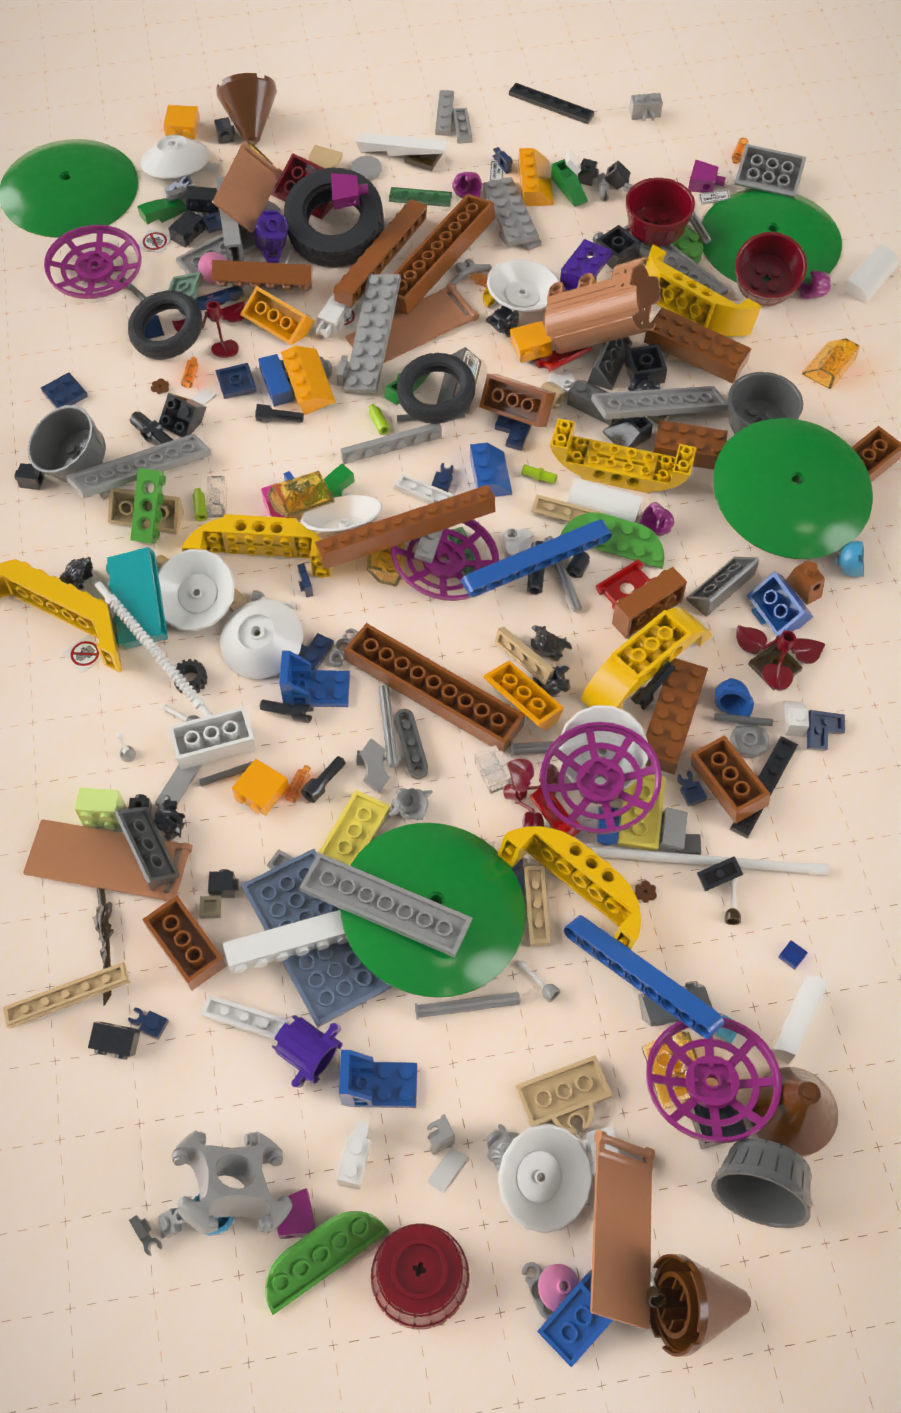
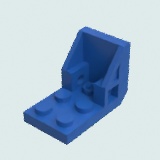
M282 650L279 686L283 703L294 705L300 702L313 705V707L349 706L350 671L312 670L311 662L291 651Z
M341 1049L339 1079L341 1105L365 1108H416L417 1063L374 1062L371 1056L353 1050Z
M592 1269L537 1331L571 1368L613 1321L590 1312Z

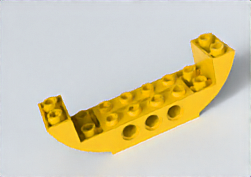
M654 244L652 245L648 256L649 260H647L645 267L649 276H658L661 297L660 302L656 305L724 336L736 337L752 333L762 307L761 305L749 298L739 305L735 304L665 264L663 261L666 251Z
M559 418L557 420L550 443L552 453L564 467L579 475L583 480L650 494V492L677 487L690 477L696 447L679 444L677 455L673 457L574 436L575 422Z
M224 514V517L212 520L196 529L181 547L182 552L196 549L208 550L213 553L310 558L313 576L319 578L331 577L330 568L323 569L318 558L315 542L321 540V538L314 531L307 529L303 524L297 522V518Z
M682 607L664 610L611 653V656L599 668L587 685L580 700L589 708L601 705L614 706L622 710L623 701L651 679L667 661L671 662L692 643H696L700 647L713 636L712 632Z

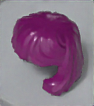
M476 172L458 173L452 182V188L458 197L464 198L467 194L480 198L482 180Z
M812 270L810 272L811 284L807 285L806 282H803L799 287L802 298H820L829 293L831 278L824 271Z
M652 502L644 510L640 524L651 529L657 536H663L671 532L675 521L669 510L657 502Z

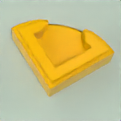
M485 288L483 303L489 308L496 300L490 295L489 289Z

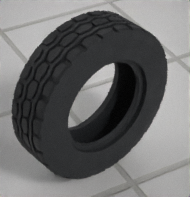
M333 167L312 172L299 180L286 198L284 217L289 225L287 234L290 243L301 257L319 266L337 268L355 264L358 258L365 253V250L371 246L374 239H377L381 231L384 230V214L379 192L369 179L350 169ZM331 174L356 175L358 185L368 184V194L359 195L360 203L354 206L360 213L357 223L350 230L337 235L323 234L312 228L309 224V219L313 211L323 203L333 201Z

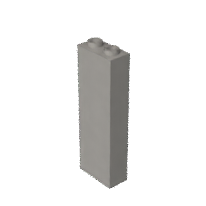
M225 176L216 177L217 191ZM220 209L228 261H245L240 224Z

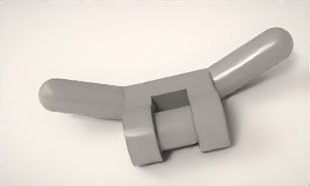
M470 258L466 259L464 263L455 264V269L459 274L450 283L456 286L464 277L477 271H489L492 269L491 264H475Z

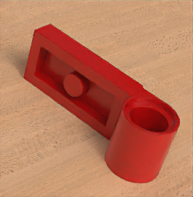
M541 787L529 795L551 828L562 831L572 837L581 832L564 823L552 812L544 799ZM548 792L555 807L567 818L569 814L553 792Z

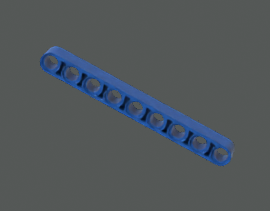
M600 519L471 572L461 579V583L471 598L477 597L603 544L612 537V533L605 522Z
M578 915L564 927V933L569 940L703 1038L710 1039L724 1025L723 1017L716 1010L586 917Z

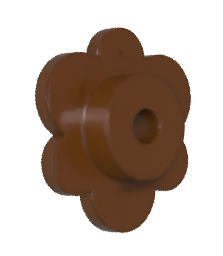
M159 378L157 381L152 382L150 389L152 392H157V394L166 393L169 391V382Z
M643 880L641 884L635 886L637 900L648 903L649 900L653 901L657 898L656 886L651 885L649 881Z

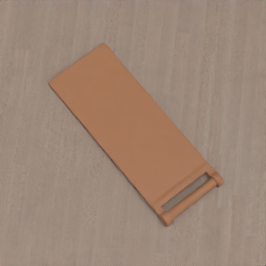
M244 140L212 203L249 232L253 233L256 228L257 219L262 214V210H264L282 170L280 168L277 169L248 146V143Z
M449 283L445 288L423 298L408 315L399 311L394 312L384 363L463 324L478 320L479 313L471 308L456 290V286L453 283ZM447 293L452 294L454 296V298L469 314L468 316H465L463 314V312L458 308V306L453 302V300L448 296ZM356 331L345 336L352 348Z
M42 819L23 874L168 902L178 894L188 855L192 852L193 845L185 842L178 843L163 840L172 861L176 850H181L176 868L180 877L173 880L169 893H164L166 884L151 891L124 833Z
M597 1130L594 1135V1142L596 1143V1173L590 1312L647 1330L650 1328V1305L647 1300V1290L650 1288L652 1171L655 1150L650 1147L643 1148L609 1136L605 1131ZM605 1144L641 1156L644 1162L605 1149Z

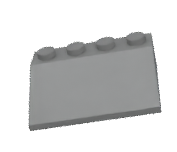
M746 144L734 185L795 198L807 157Z

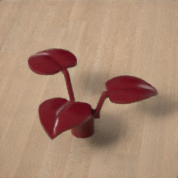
M208 302L206 305L207 311L204 312L202 329L208 317L210 321L216 322L220 342L212 345L211 352L214 356L220 358L233 357L238 354L239 346L232 339L223 341L219 320L222 318V320H227L230 323L242 321L244 317L240 314L245 307V302L232 304L222 309L219 302ZM185 319L172 321L177 332L183 327Z
M738 625L736 629V639L739 646L751 654H757L760 648L765 650L777 642V647L782 652L778 666L776 664H767L762 670V678L770 687L778 691L786 690L792 684L794 678L793 672L789 667H781L786 652L791 650V653L795 654L797 660L802 663L812 664L819 659L825 647V643L806 638L796 639V635L788 630L783 631L780 637L776 636L773 641L767 644L765 633L759 629Z
M514 759L507 762L506 765L510 771L512 784H507L504 787L503 794L505 799L515 800V804H519L529 810L523 816L522 827H544L542 814L539 812L535 813L532 807L521 802V800L527 797V790H535L541 787L540 772V785L529 786L531 785L530 780L534 777L532 763L527 759ZM549 764L546 777L547 784H559L558 768L553 764Z

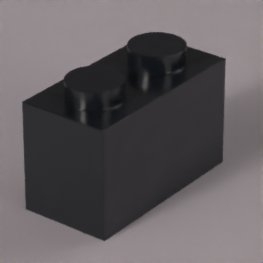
M186 185V211L189 209L194 212L218 213L219 208L212 203L217 193V188Z
M188 209L168 228L170 239L186 248L205 230L203 217Z
M735 856L696 873L704 892L744 875Z
M103 1021L93 1022L88 1048L94 1049L95 1054L107 1055L108 1052L115 1054V1058L127 1060L128 1057L135 1056L141 1029Z

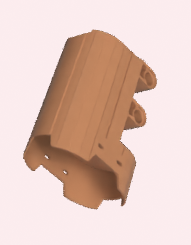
M647 257L616 265L612 271L611 278L608 280L597 282L592 273H587L580 278L578 288L566 291L562 282H556L550 286L547 295L544 325L546 335L550 336L557 346V353L564 354L652 331L655 328L656 323L649 322L652 306L660 302V284L658 276H649L643 264L649 260Z

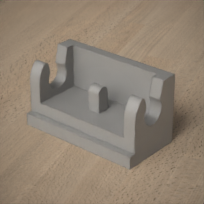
M669 807L662 812L658 851L677 853V850L684 849L688 812Z
M445 1114L427 1126V1130H432L434 1127L438 1128L427 1137L431 1142L430 1150L432 1155L455 1144V1134Z

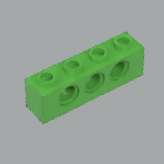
M138 468L131 541L157 543V540H159L160 530L158 526L162 519L160 508L164 502L162 490L166 484L164 471ZM151 483L154 485L152 493L148 491V486ZM149 501L152 503L150 511L146 509V504ZM147 519L150 521L148 529L144 526V522Z

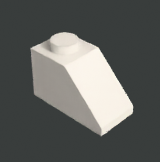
M784 700L785 736L805 737L809 728L807 706L803 701Z

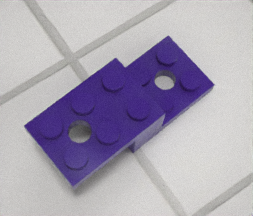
M584 239L561 268L560 282H562L566 291L578 288L579 280L584 274L592 273L597 280V275L611 258L613 251Z

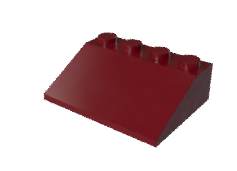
M292 153L275 184L271 196L286 202L290 190L299 180L312 172L326 168ZM333 201L318 206L311 215L322 220L334 207Z

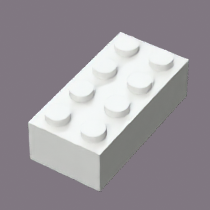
M245 706L168 726L180 770L256 750Z

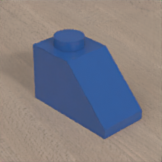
M599 806L598 814H604L602 806ZM611 807L612 812L619 810V808ZM619 816L614 818L616 827L620 823ZM605 819L597 820V829H607ZM618 832L596 834L597 842L605 846L617 844Z

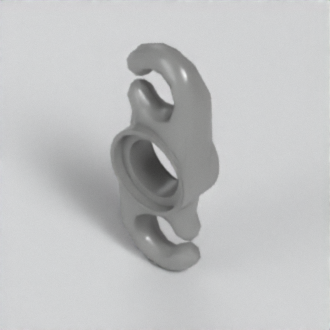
M349 628L345 631L346 634L354 633L355 636L358 633V631L353 628ZM346 634L337 640L335 647L329 655V663L334 667L342 666V661H345V651L340 650L339 647L342 644L348 645L353 639L348 638ZM335 657H341L342 661L334 662L333 659Z
M528 1262L523 1266L521 1273L527 1275L530 1268L536 1269L537 1275L534 1278L527 1276L525 1281L529 1285L530 1295L539 1314L547 1320L551 1314L545 1312L544 1303L534 1293V1287L538 1284L543 1270L537 1263Z

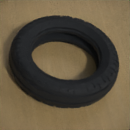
M173 290L160 291L146 297L135 307L128 321V335L134 348L142 355L156 360L174 358L187 351L196 342L202 329V314L197 303L185 293ZM170 309L181 310L185 313V323L174 336L161 341H152L145 337V328L148 322L158 313Z
M429 353L417 357L405 366L397 382V397L404 411L412 418L430 424L445 423L461 416L470 407L476 391L475 378L469 366L460 358L447 353ZM433 372L448 373L454 376L460 383V389L456 396L441 404L423 403L414 396L412 390L419 378Z

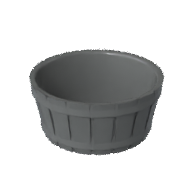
M754 372L740 377L732 384L728 393V418L732 431L736 434L743 428L756 423L755 420L762 419V421L775 418L799 419L804 405L802 394L789 379L772 372Z
M65 405L54 409L40 420L29 438L27 449L29 461L35 469L46 475L53 476L62 482L69 483L66 475L102 463L105 456L106 443L102 432L97 428L93 418L85 409L76 405Z
M746 1138L734 1143L711 1183L712 1192L722 1205L749 1221L774 1228L789 1229L801 1227L809 1221L811 1216L812 1174L809 1164L801 1155L784 1145L765 1139Z

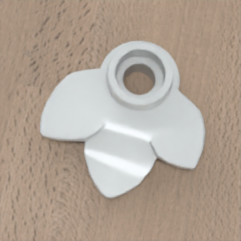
M566 371L561 375L553 374L547 378L548 382H554L567 392L576 382L574 375Z
M510 527L506 529L503 533L506 552L512 556L531 548L532 543L529 539L534 536V532L527 528L517 530Z

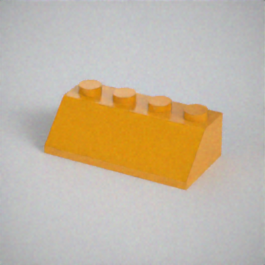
M519 148L518 167L522 200L525 206L554 205L549 160L535 148Z
M258 286L255 287L240 314L291 346L306 337L315 322L304 313Z
M293 346L281 351L295 396L304 415L336 402L317 349Z
M510 660L484 675L483 678L543 730L546 731L558 723L564 707Z

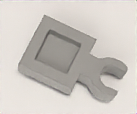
M341 356L336 373L337 386H344L345 380L348 377L349 356Z
M170 1208L158 1216L162 1239L171 1238L182 1231L181 1224H187L178 1214V1208Z

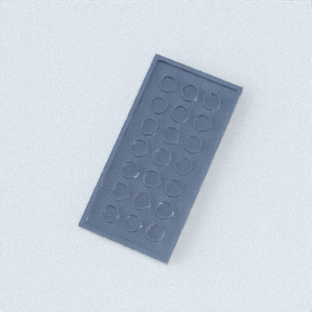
M314 848L241 884L242 890L265 931L340 910L336 906L300 891L299 887L317 856ZM349 942L344 944L334 943L326 949H313L305 955L297 956L296 954L281 961L317 1028L392 988V986L379 979L366 968L352 950Z

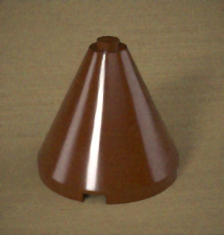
M257 73L230 75L222 79L220 86L217 84L216 96L242 138L249 145H256L260 141L277 94L276 82L264 75V78H259Z
M797 1067L780 1068L782 1091L779 1104L770 1121L756 1134L759 1139L770 1140L784 1145L802 1157L810 1156L823 1149L834 1136L838 1125L837 1103L829 1087L815 1074ZM771 1071L762 1078L772 1077ZM773 1086L760 1087L758 1100L752 1109L753 1112L762 1118L766 1115L771 1105ZM750 1121L751 1124H752V1127L756 1126L755 1123H753L752 1121Z
M665 1254L653 1265V1268H657L654 1276L655 1285L662 1287L665 1291L667 1302L659 1308L650 1306V1326L655 1338H661L665 1346H662V1349L671 1356H691L745 1316L750 1310L751 1298L745 1290L683 1254Z

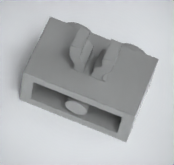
M661 93L631 95L629 105L631 120L643 119L644 122L650 118L651 121H654L655 118H661L663 106Z

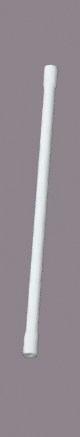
M587 846L593 849L599 857L707 866H713L731 858ZM736 858L740 868L808 873L810 875L828 876L829 864Z

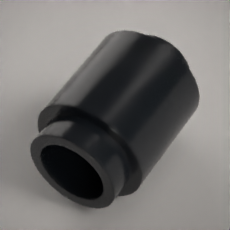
M586 552L574 555L566 568L568 574L572 578H581L590 563V556Z

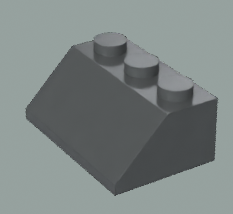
M577 380L568 391L567 405L608 425H612L616 419H604L591 401L592 394L609 392L585 380Z
M689 981L685 983V986H682L713 1008L704 985L698 983V981ZM643 993L638 994L642 1020L651 1027L680 1021Z

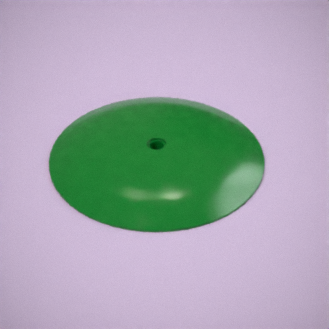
M88 139L58 140L28 151L7 169L0 183V204L8 219L19 228L35 235L59 238L63 234L79 227L89 225L109 226L126 213L135 200L138 191V174L132 161L123 152L109 144Z
M756 189L739 191L731 194L730 198L715 203L702 220V225L711 238L710 243L707 245L703 244V252L706 258L717 271L736 283L735 262L739 249L752 236L763 232H779L790 236L802 247L807 259V271L803 282H806L807 285L811 284L810 272L812 270L824 271L829 275L837 265L842 251L841 234L832 217L819 205L796 194L795 198ZM768 275L762 277L764 283L771 281V279L768 278Z
M775 418L753 423L737 432L728 440L715 463L713 488L717 504L724 518L742 538L755 547L773 555L791 559H814L831 555L842 550L846 544L853 542L860 535L869 520L873 505V490L870 476L864 463L855 450L841 437L812 422L792 418Z
M441 823L408 824L391 829L373 839L358 853L350 866L472 917L469 929L454 958L340 909L343 930L352 950L369 971L390 986L423 997L442 998L463 995L475 991L494 980L504 971L515 956L525 927L523 893L510 865L498 855V851L475 834Z

